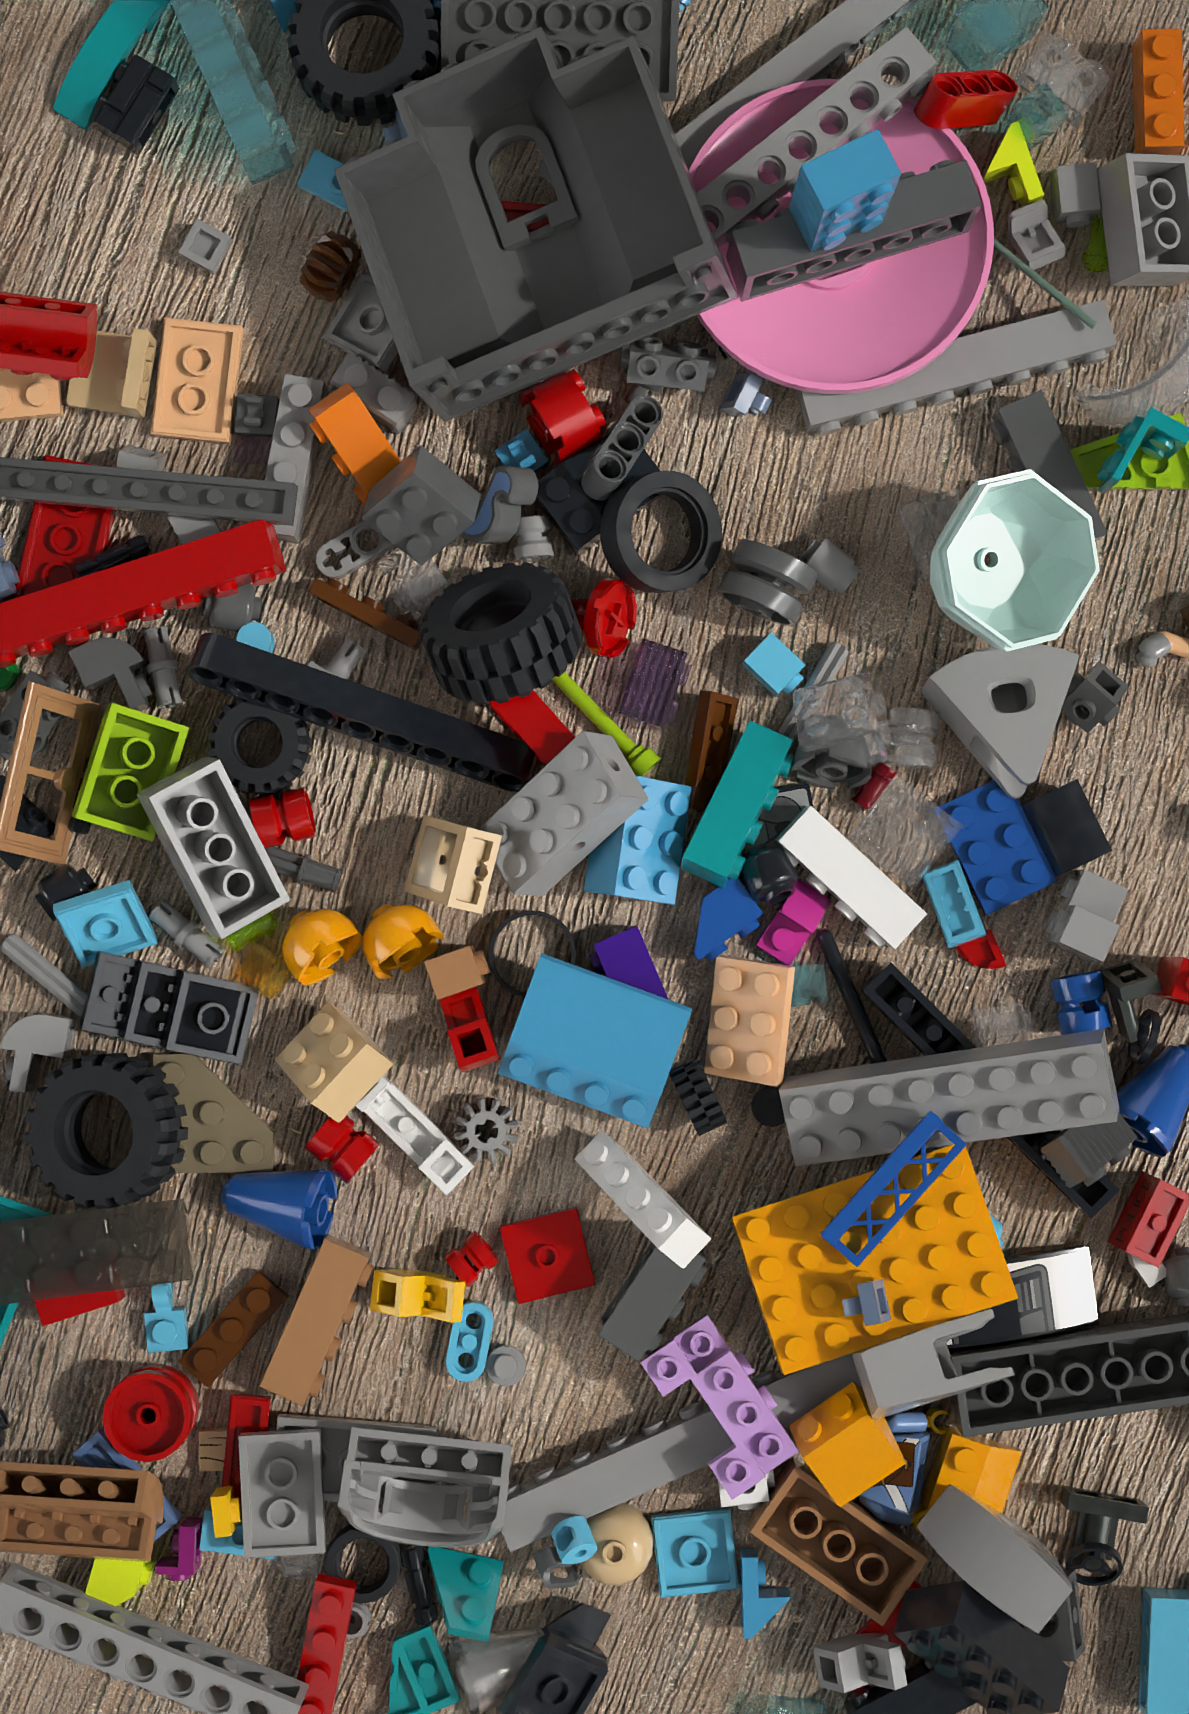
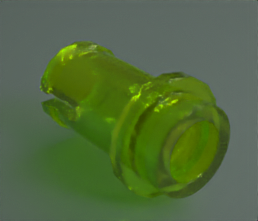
M1099 218L1093 219L1087 251L1082 253L1081 257L1084 261V268L1093 272H1105L1109 266L1103 218L1101 225H1099Z
M269 912L228 935L227 939L233 949L239 952L242 948L262 936L268 935L270 937L273 935V930L278 927V924L273 914Z

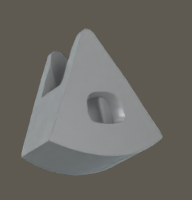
M1035 644L1011 651H1003L993 646L982 648L963 655L929 676L921 692L1006 795L1012 799H1017L1024 794L1027 785L1032 784L1037 779L1080 655L1062 648L1043 644Z
M985 1310L938 1324L853 1353L852 1357L872 1419L876 1420L1013 1376L1012 1367H990L957 1377L947 1347V1342L950 1339L982 1328L989 1320L995 1317L993 1310Z
M949 1484L917 1525L934 1550L963 1580L999 1609L1035 1633H1040L1073 1591L1072 1585L1059 1562L1044 1543L998 1510L957 1486Z

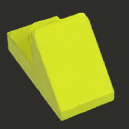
M1016 121L1009 126L983 177V181L987 183L1010 175L1011 178L1008 179L1010 194L1014 201L1019 200L1020 205L1023 206L1041 200L1044 192L1020 123Z

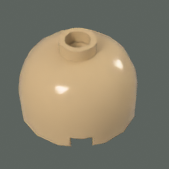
M623 1502L586 1519L598 1549L591 1558L579 1564L592 1579L604 1585L620 1586L634 1581L645 1571L653 1555V1534L648 1520L637 1508Z

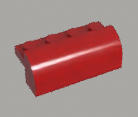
M0 292V368L11 369V372L17 375H30L33 373L50 374L56 380H71L78 377L88 378L96 346L97 304Z

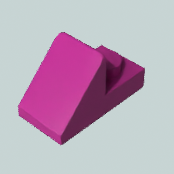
M799 879L794 886V894L783 901L755 944L788 966L791 965L809 935L814 933L831 902L829 898Z

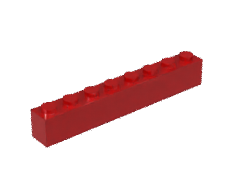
M260 519L0 603V668L14 665L17 662L16 658L27 654L31 657L49 654L53 651L52 646L65 642L67 645L84 643L90 640V634L99 631L114 633L127 628L126 623L137 619L144 622L159 619L164 616L163 611L178 607L180 610L194 608L201 604V599L215 595L217 598L234 595L239 592L238 587L252 583L254 586H260L275 581V575L287 572L275 527L265 519Z

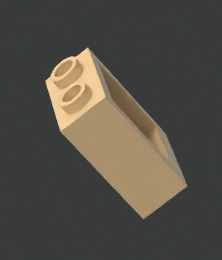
M424 815L404 891L448 907L482 914L502 835ZM443 855L444 861L439 864L440 857ZM479 866L480 873L475 875L474 870Z

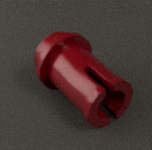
M877 761L874 767L872 766L870 780L866 784L861 785L851 800L873 813L875 806L889 785H895L896 781L893 779L897 772L882 762Z

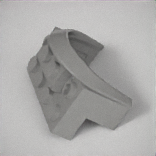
M351 1427L347 1460L344 1459L338 1507L341 1514L344 1515L354 1528L371 1536L393 1542L427 1547H465L484 1543L497 1533L502 1532L504 1526L512 1445ZM403 1477L420 1480L455 1483L459 1486L425 1484L404 1481L394 1478ZM386 1482L381 1514L378 1510L381 1485ZM467 1491V1493L470 1495L467 1520L464 1523H462L465 1495Z

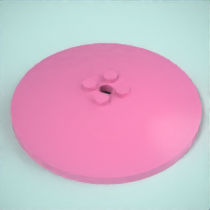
M817 79L782 86L757 97L730 115L701 147L689 169L696 192L698 193L840 79ZM909 97L901 102L903 107L894 117L886 122L881 118L871 126L872 131L879 129L901 174L910 171L914 172L915 175L928 172L931 166L944 160H953V163L967 160L982 205L969 232L743 302L740 301L738 295V298L697 315L703 327L719 346L744 367L761 377L785 387L819 394H851L867 392L891 385L911 376L939 357L955 341L979 304L988 281L994 248V223L985 183L976 163L950 128L933 129L923 124L914 114V107L917 102ZM862 99L851 101L852 105L859 110L870 108L869 104ZM825 123L820 126L826 134L833 135L839 132L838 128L831 123ZM792 148L789 150L790 154L796 159H805L809 156L802 148ZM763 172L758 175L759 179L766 184H773L778 181L777 177L770 172ZM788 192L778 200L780 205L770 216L764 220H761L759 216L756 219H759L760 223L774 219L778 212L789 208L792 194ZM734 196L727 200L728 204L735 209H742L747 206L746 201L741 197ZM708 221L710 229L713 233L717 229L713 223ZM727 241L718 249L737 292L726 258L729 242Z

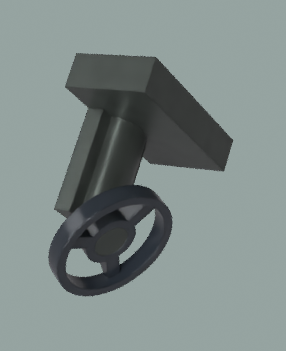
M1133 959L1098 971H1102L1104 986L1109 994L1119 1034L1129 1043V1060L1137 1064H1143L1150 1057L1157 1043L1161 1027V1017L1157 1011L1147 1009L1137 1019L1132 1000L1162 990L1158 975L1138 960Z
M1062 1485L1060 1502L1067 1510L1078 1511L1072 1549L1065 1558L1066 1569L1076 1570L1083 1568L1089 1572L1100 1571L1105 1574V1576L1087 1577L1076 1572L1077 1582L1087 1586H1102L1115 1581L1122 1572V1558L1119 1552L1114 1549L1118 1521L1122 1519L1146 1524L1149 1507L1141 1499ZM1112 1557L1118 1563L1113 1571L1106 1563V1560H1112Z

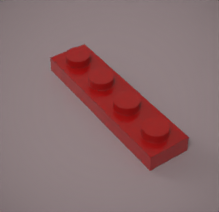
M320 1573L317 1575L297 1680L309 1684V1688L298 1714H333L357 1581Z

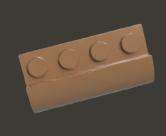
M0 1461V1552L137 1562L151 1561L156 1524H162L164 1513L162 1486L158 1477L151 1472Z

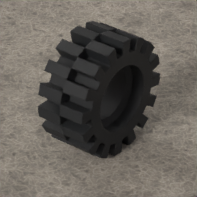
M697 1058L670 1070L669 1075L698 1136L727 1123Z

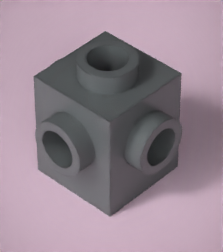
M1099 661L1084 676L1078 672L1072 677L1061 711L1065 713L1066 717L1073 724L1078 725L1088 733L1098 723L1104 727L1115 717L1120 710L1116 705L1129 686Z

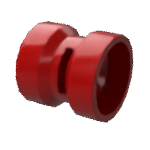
M476 1231L465 1239V1244L461 1248H453L444 1256L450 1268L461 1281H465L467 1287L478 1280L481 1271L491 1269L500 1262L489 1244Z

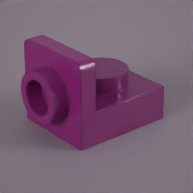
M186 1517L179 1526V1529L174 1530L172 1552L173 1554H178V1557H161L155 1565V1574L166 1575L165 1579L170 1581H183L189 1579L190 1575H195L201 1567L202 1550H199L202 1518Z

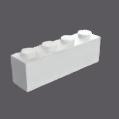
M805 806L774 840L784 849L794 868L799 863L809 873L806 881L822 895L826 891L830 892L838 900L835 908L851 922L858 918L867 927L863 933L880 949L885 944L890 948L896 949L927 915L921 907L812 806Z
M601 1130L575 1157L578 1164L649 1240L681 1268L684 1269L711 1240L705 1231L648 1172L604 1131Z

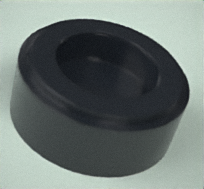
M767 1086L761 1088L753 1096L751 1102L752 1113L756 1120L765 1126L775 1127L785 1122L779 1094L780 1088Z

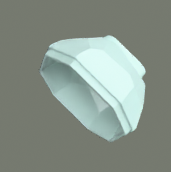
M1031 469L976 481L954 510L931 554L930 584L939 608L951 620L993 647L1003 651H1011L1057 639L1058 636H1061L1100 571L1092 517ZM987 553L990 555L988 566L984 562V557Z

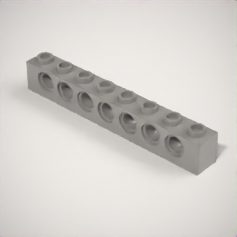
M907 26L697 193L707 221L713 223L717 229L712 234L718 248L727 241L730 242L731 233L736 230L739 224L756 219L758 216L761 220H764L779 207L780 203L778 200L788 192L793 195L802 164L871 132V126L881 118L886 122L894 117L903 107L901 102L911 94L914 97H918L924 93L932 80L937 62ZM893 75L898 78L900 84L889 85L883 81L882 76ZM862 99L869 104L870 108L859 110L852 105L851 101ZM825 123H831L838 128L839 132L833 135L826 134L820 126ZM792 148H802L809 156L805 159H796L790 154L789 150ZM763 172H770L777 177L778 181L773 184H766L759 179L758 175ZM734 196L741 197L746 201L747 206L742 209H735L728 204L727 200Z
M14 1562L0 1580L1 1632L14 1634L33 1642L41 1649L53 1650L70 1657L80 1665H89L108 1673L116 1680L133 1683L145 1688L153 1695L164 1696L183 1704L189 1710L200 1711L205 1714H298L309 1688V1684L123 1607L108 1604L85 1594L84 1591ZM30 1608L37 1610L39 1614L33 1612ZM67 1623L72 1624L77 1629L71 1628ZM105 1639L112 1641L115 1645L108 1643ZM142 1654L149 1656L152 1660L146 1659ZM179 1670H183L187 1672L189 1675H185L181 1673ZM216 1685L222 1686L226 1690H221ZM254 1701H258L264 1706L258 1705Z

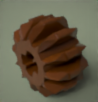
M333 231L323 234L319 237L318 242L312 245V250L306 256V262L301 268L300 284L311 292V295L320 300L323 299L331 303L339 299L344 291L349 289L352 279L355 278L356 270L360 266L361 250L358 249L356 244L351 242V239L342 234H337Z

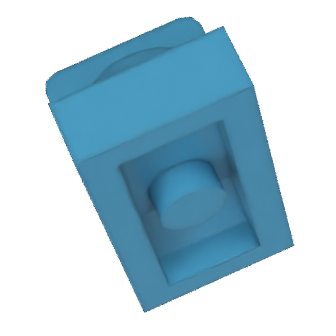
M739 1548L741 1629L743 1639H752L789 1601L791 1596L787 1587L759 1588L758 1585H766L765 1560H758L755 1548Z

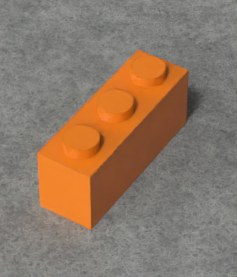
M1142 29L1132 45L1135 154L1178 155L1185 146L1182 29Z
M345 383L308 409L314 418V421L309 426L321 444L329 440L337 452L331 456V459L344 477L351 473L358 484L352 490L362 505L365 506L369 489L394 469L401 460L355 390L348 383Z

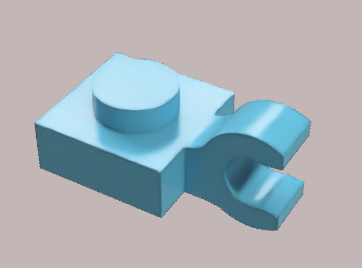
M171 1280L155 1282V1285L151 1286L155 1310H146L144 1313L148 1353L188 1349L190 1343L186 1307L174 1308Z

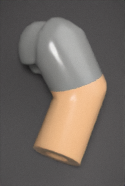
M1167 631L1157 632L1142 640L1138 646L1139 652L1136 659L1139 664L1145 667L1155 666L1157 659L1168 653L1189 659V638Z

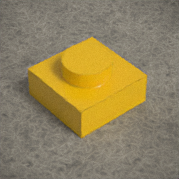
M233 1486L218 1487L210 1497L215 1538L231 1536L238 1526L237 1522H242L241 1499L239 1497L234 1498Z

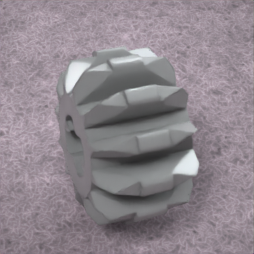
M479 1096L477 1099L479 1111H476L468 1102L463 1106L471 1119L456 1116L454 1122L467 1127V1129L455 1132L454 1139L468 1138L469 1141L460 1149L463 1154L469 1152L473 1146L477 1148L473 1159L474 1162L479 1163L482 1159L483 1151H488V1159L493 1164L497 1161L496 1148L506 1157L511 1154L510 1148L503 1141L506 1140L517 1144L520 1137L507 1131L520 1127L521 1123L520 1120L516 1119L506 1121L505 1118L514 1111L511 1105L507 1106L502 1113L497 1111L501 1098L495 1097L490 1109L487 1108L485 1097ZM487 1119L495 1122L493 1129L498 1128V1135L491 1134L488 1140L480 1137L482 1131L477 1132L476 1130L477 1124L483 1125Z

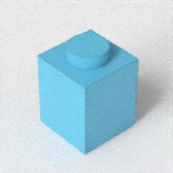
M772 632L742 663V666L775 697L782 690L789 695L804 679L799 672L805 667V664Z

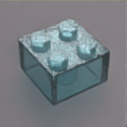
M969 0L955 13L957 18L950 27L951 33L946 47L965 71L991 70L1036 35L1049 9V5L1045 0H979L978 2L976 0Z

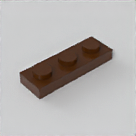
M328 577L326 583L315 578L308 591L313 598L415 651L418 650L422 640L420 632L417 631L419 626L417 622L399 613L396 619L382 613L384 606L363 595L361 601L347 594L349 587L333 578Z
M700 690L684 784L692 787L689 802L690 810L705 812L727 768L738 698L713 691Z
M258 1270L178 1362L206 1387H209L289 1295L261 1270Z

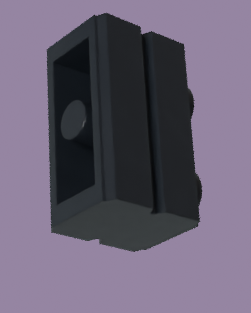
M134 54L129 63L125 61L119 66L114 76L115 87L109 96L103 95L98 100L93 115L95 116L94 123L102 134L140 155L180 88L172 75Z

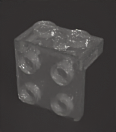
M869 672L799 688L792 693L798 739L803 751L809 752L865 738L873 764L888 760L886 744L893 743L888 720H881L880 716L887 714L886 704L882 691H874Z

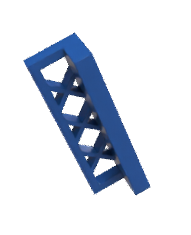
M929 1111L820 1232V1235L856 1267L863 1262L967 1145L932 1111ZM936 1130H939L954 1146L943 1158L926 1159L925 1142ZM921 1149V1159H911ZM921 1163L922 1182L914 1189H899L898 1173L906 1164ZM926 1163H938L927 1175ZM893 1179L894 1189L883 1190ZM911 1193L900 1205L899 1194ZM894 1194L895 1212L889 1219L871 1220L870 1204L878 1195ZM866 1210V1220L856 1221ZM883 1224L872 1237V1225ZM867 1225L868 1242L855 1255L839 1239L850 1226Z

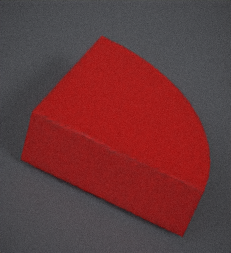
M991 929L986 930L987 935L954 947L966 962L976 967L997 969L1007 966Z

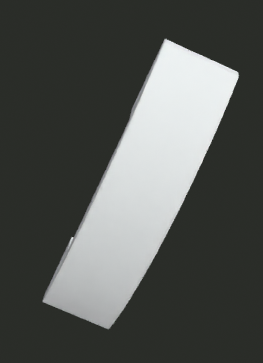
M385 1075L355 1105L361 1112H365L418 1164V1168L446 1196L475 1167L442 1130Z

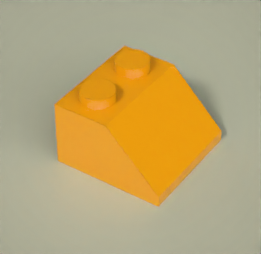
M851 1382L789 1425L802 1458L840 1507L906 1464L885 1417L876 1420L872 1419L864 1391L854 1382Z
M945 1425L948 1431L942 1434L921 1498L926 1510H930L949 1484L1002 1513L1022 1451L978 1435L963 1437L957 1428Z

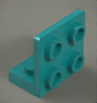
M1153 407L1149 408L1142 416L1135 414L1131 422L1126 423L1116 440V443L1121 445L1120 449H1116L1111 457H1107L1097 474V478L1102 480L1097 491L1105 494L1119 482L1140 444L1142 445L1141 450L1153 458L1162 459L1165 457L1169 459L1189 441V427Z

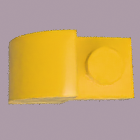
M408 1269L374 1270L370 1310L396 1317L424 1316L450 1323L461 1322L465 1281L447 1278L446 1274Z

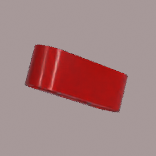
M998 70L937 73L933 76L914 107V114L923 124L933 129L997 124L1017 93L1018 86L1010 76Z

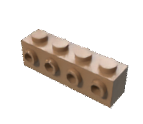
M330 1234L324 1238L259 1387L304 1406L309 1396L317 1398L326 1378L325 1375L319 1372L325 1359L333 1361L342 1339L336 1337L341 1322L349 1325L358 1305V1302L352 1300L357 1286L365 1288L374 1266L368 1263L371 1252Z

